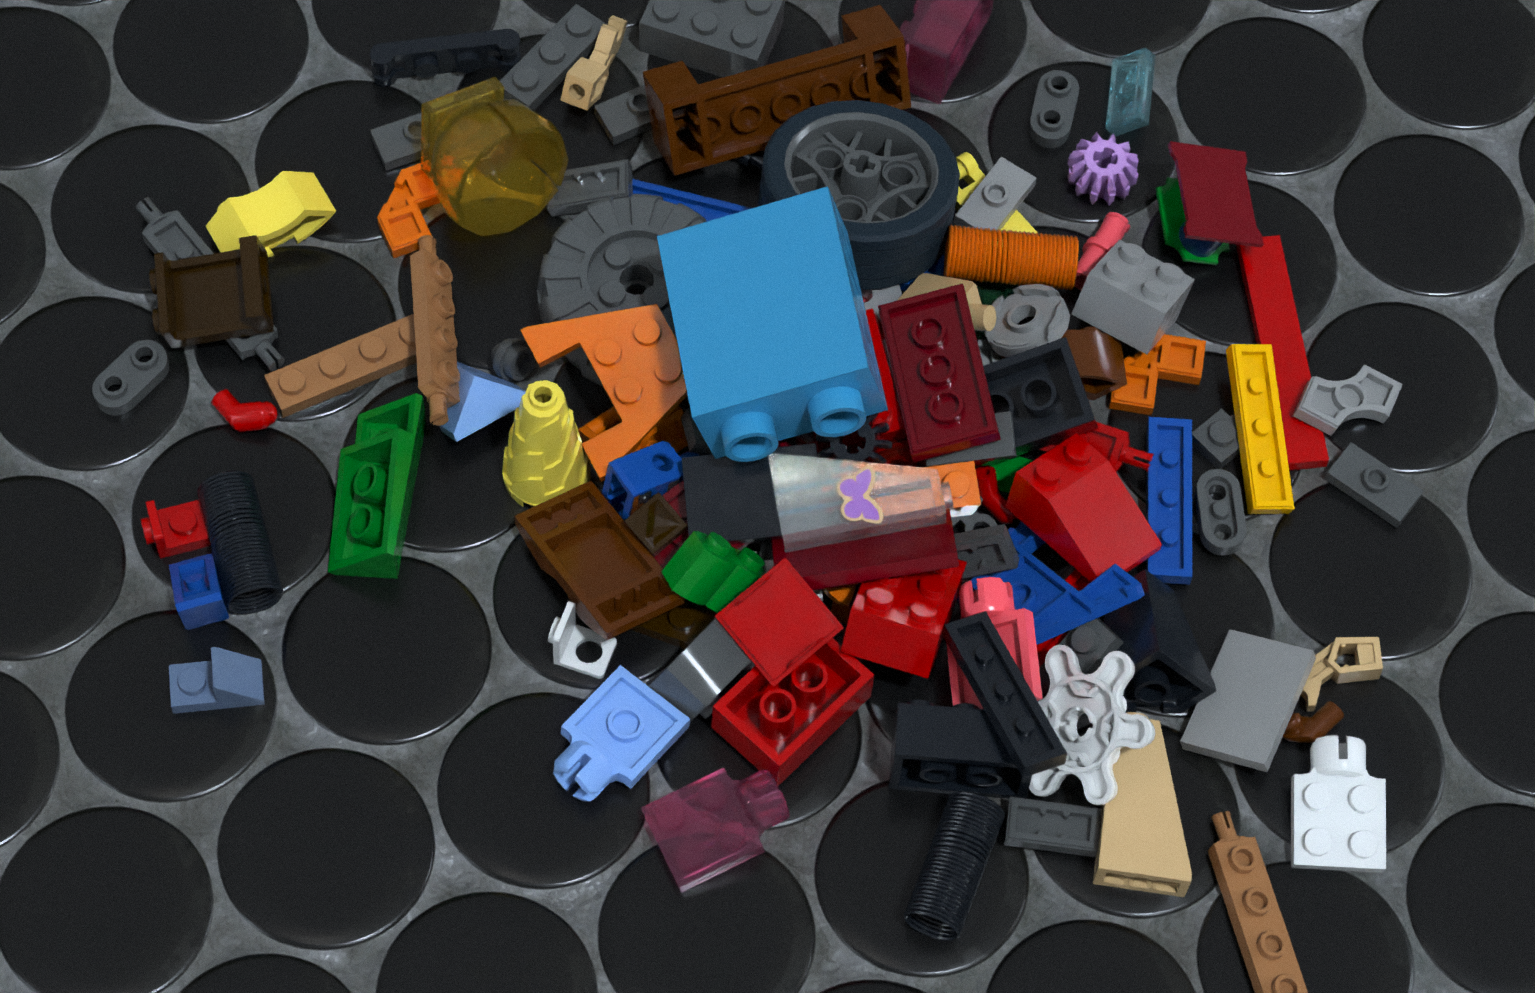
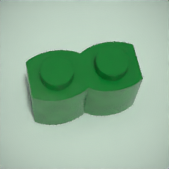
M699 531L692 532L661 571L670 588L675 593L693 603L706 605L716 613H719L736 596L738 597L766 574L763 569L765 565L763 559L753 550L746 547L742 550L736 549L725 538L715 532H710L707 535Z

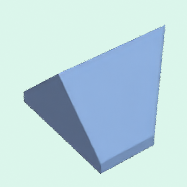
M457 362V368L460 373V381L458 382L460 402L447 408L449 420L446 424L439 427L444 434L458 442L516 410L519 407L521 397L526 391L512 382Z

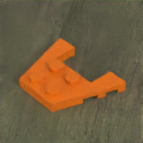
M657 304L527 326L520 330L540 368L581 347L619 415L621 423L581 443L601 482L605 480L609 462L633 453L648 433L658 423L661 424L688 396L677 339Z

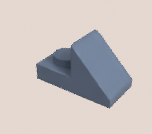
M211 647V661L169 665L170 699L173 714L265 705L261 659L218 647Z

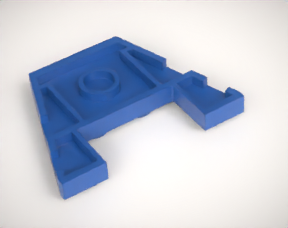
M1022 521L1016 529L1011 527L1008 529L1019 556L1018 568L975 576L970 580L972 581L973 591L978 590V578L997 577L1001 578L1003 582H1010L1013 589L1015 610L1025 608L1033 612L1036 645L1132 603L1145 595L1141 583L1117 564L1112 565L1085 588L1078 591L1032 555L1035 550L1046 542ZM958 596V598H957L956 600H957V602H958V604H959V607H960L959 596Z

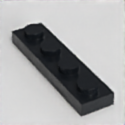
M986 611L944 624L943 637L1022 778L1065 764L1067 752Z

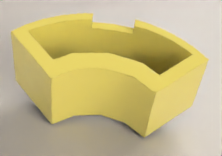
M281 171L270 183L257 191L239 197L227 198L219 205L217 212L205 227L220 252L239 250V238L257 235L266 249L269 258L274 256L272 248L292 238H295L297 243H300L312 235L335 214L336 209L314 173Z

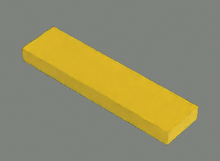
M1231 344L1226 349L1248 514H1289L1295 508L1272 344Z

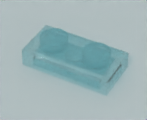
M1146 47L1112 61L1105 129L1111 134L1114 133L1115 137L1149 125L1156 55Z

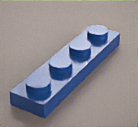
M1148 417L1146 424V452L1153 453L1154 456L1152 461L1146 460V463L1151 464L1149 471H1146V520L1162 543V546L1158 552L1146 559V570L1163 583L1190 585L1192 580V419Z

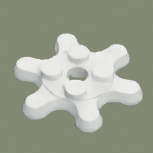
M1055 645L1049 649L1045 657V669L1049 674L1050 689L1047 695L1038 703L1064 746L1067 757L1065 764L1033 774L1029 789L1036 796L1046 797L1055 793L1069 774H1074L1082 782L1086 799L1091 804L1103 805L1113 800L1117 795L1118 786L1112 769L1113 764L1119 759L1120 749L1122 747L1141 749L1149 745L1154 740L1155 728L1146 716L1126 713L1127 702L1123 692L1135 673L1134 662L1126 653L1112 651L1104 657L1097 671L1092 674H1083L1079 666L1078 657L1074 651L1065 645ZM1086 713L1089 723H1092L1093 727L1088 728L1087 732L1080 737L1077 732V722L1080 716Z

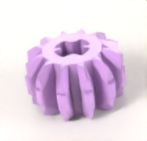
M1097 132L1092 136L1091 142L1081 138L1076 150L1072 151L1068 158V183L1076 185L1075 191L1077 196L1089 194L1091 204H1094L1098 198H1103L1110 206L1114 202L1115 196L1125 199L1129 194L1130 187L1136 184L1138 178L1137 154L1129 153V141L1117 144L1114 133L1108 140H1103Z

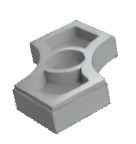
M1365 364L1355 376L1346 380L1330 381L1312 376L1304 388L1293 416L1332 436L1340 424L1355 418H1368L1384 424L1390 416L1403 384Z

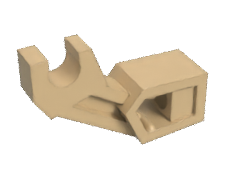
M612 15L609 18L608 25L603 24L601 26L590 58L581 57L566 73L560 101L588 110L601 98L609 75L608 69L619 51L627 20Z
M1336 637L1334 642L1315 655L1316 660L1300 695L1306 701V711L1315 710L1321 685L1330 678L1336 684L1380 678L1383 664L1379 637ZM1343 654H1354L1355 665L1348 666L1345 664L1343 667H1340L1336 661L1338 656Z

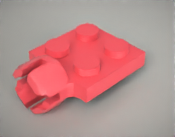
M978 578V590L973 591L972 581L965 582L961 585L959 591L960 619L986 611L1036 700H1042L1033 612L1025 608L1015 610L1012 585L1010 582H1003L1001 578ZM946 643L953 706L968 703L984 710Z

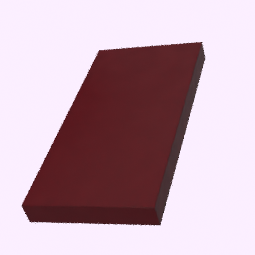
M963 283L879 305L878 309L913 461L917 462L1001 440Z
M949 507L936 511L886 518L879 524L871 522L841 524L825 527V534L772 540L774 566L786 557L812 590L959 566Z

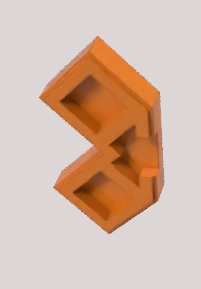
M441 156L402 169L394 183L395 187L387 203L382 206L377 216L378 226L393 259L419 250L418 239L424 235H431L420 211L421 209L457 197L456 187Z
M1164 334L1148 354L1140 351L1133 356L1129 355L1126 357L1124 365L1127 385L1111 392L1109 409L1152 416L1157 379L1199 385L1202 377L1206 341Z

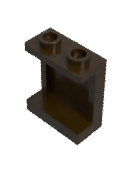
M257 235L239 238V250L173 261L169 260L164 252L154 254L155 269H150L149 271L150 285L154 295H157L158 308L152 311L153 325L158 335L161 334L171 348L274 332L268 254Z

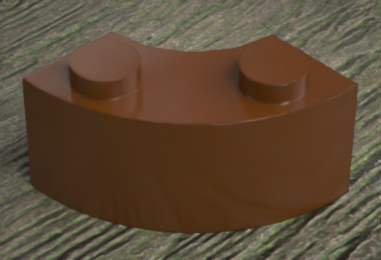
M1096 327L1067 330L1062 338L1066 337L1089 400H1096L1127 385L1120 340L1109 334L1102 333V330Z

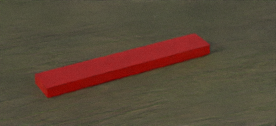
M1280 235L1262 237L1264 243L1262 247L1236 245L1257 344H1272L1289 470L1327 467L1329 456L1323 432L1293 416L1304 388L1311 378Z

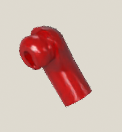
M227 389L218 392L211 401V404L235 430L240 432L265 429L269 425L274 424L278 417L277 409L271 402L240 403Z
M989 465L976 468L979 494L983 499L981 505L999 523L1013 524V520L1018 518L1005 507L1007 499H1004L999 492L995 468Z

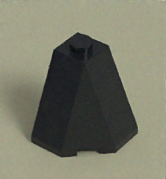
M1145 569L1134 576L1141 583L1145 595L1132 603L1105 614L1103 621L1124 641L1117 651L1126 653L1135 665L1133 678L1128 682L1123 692L1127 702L1126 713L1136 712V707H1162L1163 713H1182L1216 692V686L1174 590Z

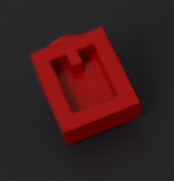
M154 500L145 502L149 517L140 519L147 545L156 543L160 559L211 546L199 500L157 510Z

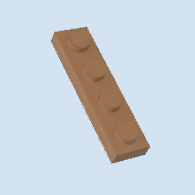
M414 314L264 375L265 383L282 417L285 418L417 363Z

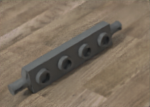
M149 197L144 198V203L139 201L136 205V210L148 222V225L142 232L143 240L154 254L164 252L171 261L214 254L178 210L162 214ZM275 326L274 332L226 339L242 360L257 354L270 371L277 370L276 365L280 368L285 362V359L272 346L273 341L278 338Z

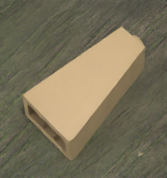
M1127 712V714H1131V715H1133V714H1140V715L1146 716V715H1144V714H1142V713ZM1149 719L1155 728L1154 740L1141 749L1122 747L1119 759L1113 764L1112 770L1117 782L1118 791L1113 800L1101 805L1098 852L1095 857L1093 884L1185 897L1191 883L1192 870L1160 720Z

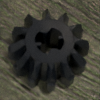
M879 413L866 416V422L858 429V435L866 438L864 448L857 447L859 452L856 454H850V447L843 444L844 436L823 437L816 434V441L822 443L830 442L831 446L821 450L818 453L819 458L823 460L833 455L837 456L831 463L829 471L837 473L844 462H847L846 476H853L856 473V464H860L861 469L865 466H870L868 463L869 459L874 460L881 466L886 464L887 460L875 452L877 447L891 449L893 443L889 440H878L877 435L890 430L888 423H881L874 428L871 426L878 418Z

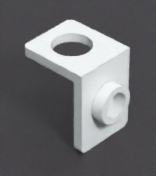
M568 601L562 617L554 619L548 636V642L553 644L554 664L598 679L604 677L617 645L615 637L605 640L593 630L576 625L575 603ZM586 641L595 642L601 647L602 656L593 663L582 662L576 656L577 647Z

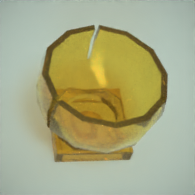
M496 77L421 104V170L431 179L435 195L445 213L462 228L480 236L511 232L537 216L558 192L554 183L559 186L562 185L569 161L562 136L551 121L515 99H504V86ZM531 160H533L538 166H540L550 176V178L545 173H543Z

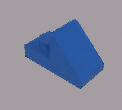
M213 553L169 564L175 606L186 630L229 619Z

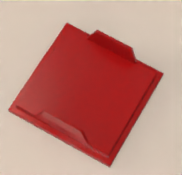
M786 557L715 615L716 619L773 687L844 629Z

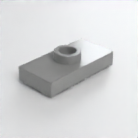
M1000 157L956 213L954 224L961 225V227L965 225L966 228L969 226L970 228L978 227L980 229L982 227L983 229L990 228L992 230L995 228L996 231L998 229L1001 230L1034 188L1037 178Z

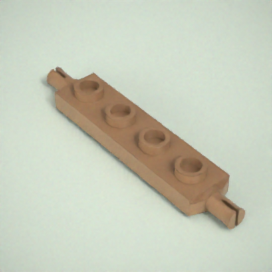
M424 235L418 239L419 251L410 255L418 388L425 395L429 403L430 423L433 422V425L441 426L449 420L447 408L460 402L458 383L460 381V373L457 368L456 356L458 342L455 336V306L452 300L451 287L453 275L449 266L436 255V239H433L431 235Z
M1229 811L1214 814L1211 819L1219 841L1213 843L1207 851L1254 992L1308 993L1256 838L1237 836Z

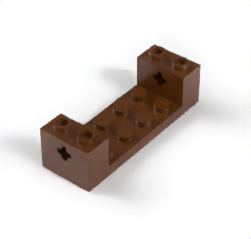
M877 5L841 16L844 36L843 44L702 84H697L683 60L643 71L654 143L675 176L765 150L771 136L778 127L789 117L812 106L832 101L861 100L883 103L901 110L911 108L904 35L882 6Z

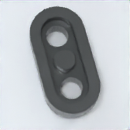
M1049 71L1040 78L1029 123V135L1036 144L1045 148H1056L1063 145L1070 135L1079 94V84L1076 78L1066 71ZM1053 86H1059V87H1062V88H1064V89H1063V90H1057V89H1055ZM1045 120H1055L1057 123L1049 124Z
M140 340L129 346L95 379L92 392L97 407L102 412L113 416L123 415L131 411L167 376L169 361L164 347L153 340ZM144 356L152 357V359L148 362L138 361L141 357ZM117 384L121 386L117 391H108V388L112 385Z
M1223 469L1208 470L1200 476L1194 492L1200 540L1203 546L1211 553L1226 556L1239 550L1246 535L1241 487L1239 481L1232 473ZM1212 492L1219 493L1223 499L1214 500L1209 494ZM1224 532L1229 538L1226 540L1219 539L1215 536V533Z

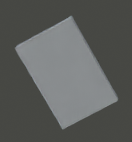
M1230 629L1210 673L1216 686V692L1196 704L1180 740L1183 750L1268 772L1316 660L1314 650Z

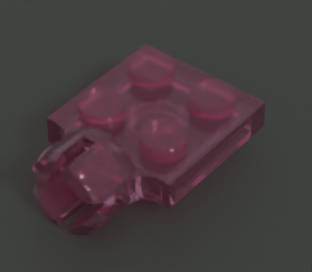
M724 767L641 808L681 893L764 853L765 850L760 836L765 830L787 820L790 816L787 802L781 790H779L774 776L768 770H760L742 780H732L727 775Z

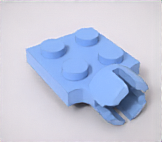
M620 665L561 726V735L569 741L570 745L555 760L553 774L566 791L577 782L580 788L573 794V797L583 802L594 800L609 783L615 781L624 783L631 789L689 728L690 718Z

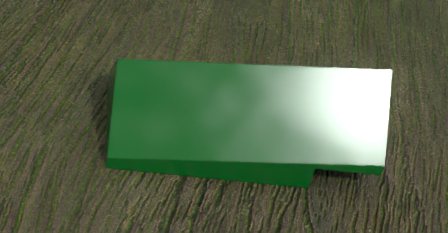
M415 393L358 414L355 444L340 449L328 573L342 576L398 579L426 426V414L422 395Z

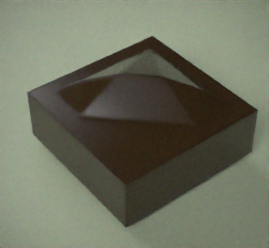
M659 492L624 520L654 557L688 529L687 524Z

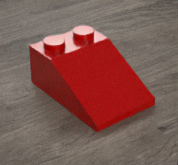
M1077 433L1021 468L1015 474L1005 507L1090 582L1114 564L1129 572L1161 549L1162 543L1110 462Z

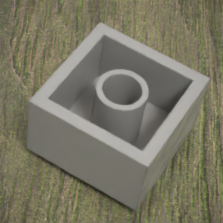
M1119 239L1089 272L1072 315L1133 348L1148 354L1177 320L1195 279L1184 274L1178 266L1171 263H1163L1146 254L1140 246L1126 243Z

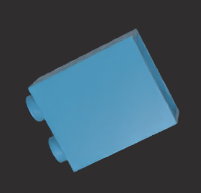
M828 186L657 236L691 415L715 459L727 456L729 459L738 462L756 461L772 454L778 447V441L813 431L823 437L848 435L864 425L866 416L888 410L848 232Z

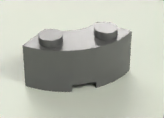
M715 617L648 687L689 717L690 722L698 714L706 719L712 714L713 705L722 698L719 693L744 668L749 672L755 664Z

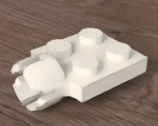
M1338 735L1316 738L1310 747L1309 773L1294 774L1291 777V868L1383 873L1386 870V779L1375 778L1368 774L1366 770V745L1363 740L1346 736V743H1339Z

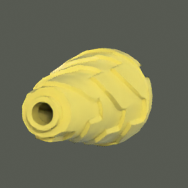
M535 381L528 385L525 394L521 397L519 407L515 410L514 422L509 431L508 446L504 450L502 474L505 488L510 496L522 507H524L523 502L536 506L590 481L591 462L582 447V440L574 420L573 410L568 408L562 389L551 381Z

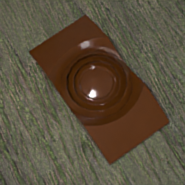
M592 481L586 482L514 516L515 524L540 568L555 578L566 592L569 600L575 603V611L579 618L605 640H609L685 603V598L670 588L661 572L663 568Z

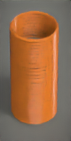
M952 224L949 226L944 256L945 277L968 281L974 280L980 283L984 280L985 283L989 281L990 283L995 282L997 284L999 282L1000 284H1013L1014 286L1016 284L1018 286L1042 284L1057 290L1059 288L1061 290L1065 289V291L1067 289L1071 291L1074 288L1079 252L1077 236L1073 237L1071 235L1069 237L1068 235L1060 236L1059 234L1056 236L1055 234L1047 235V233L1043 235V233L1039 234L1038 232L1026 233L1025 231L1017 232L1016 230L1013 232L1012 230L1006 231L1005 229L1002 231L998 229L996 231L995 228L992 230L990 228L983 229L982 227L980 229L978 227L970 228L969 226L966 228L965 225L963 227L961 225L958 227L957 225L953 226Z

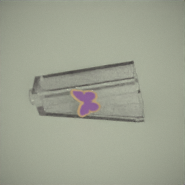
M786 454L767 455L785 553L946 523V509L953 508L949 481L940 482L938 469Z

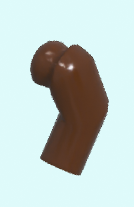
M1331 701L1324 704L1312 717L1301 716L1299 713L1294 714L1293 711L1283 738L1289 742L1312 744L1316 738L1325 736L1344 718V713Z

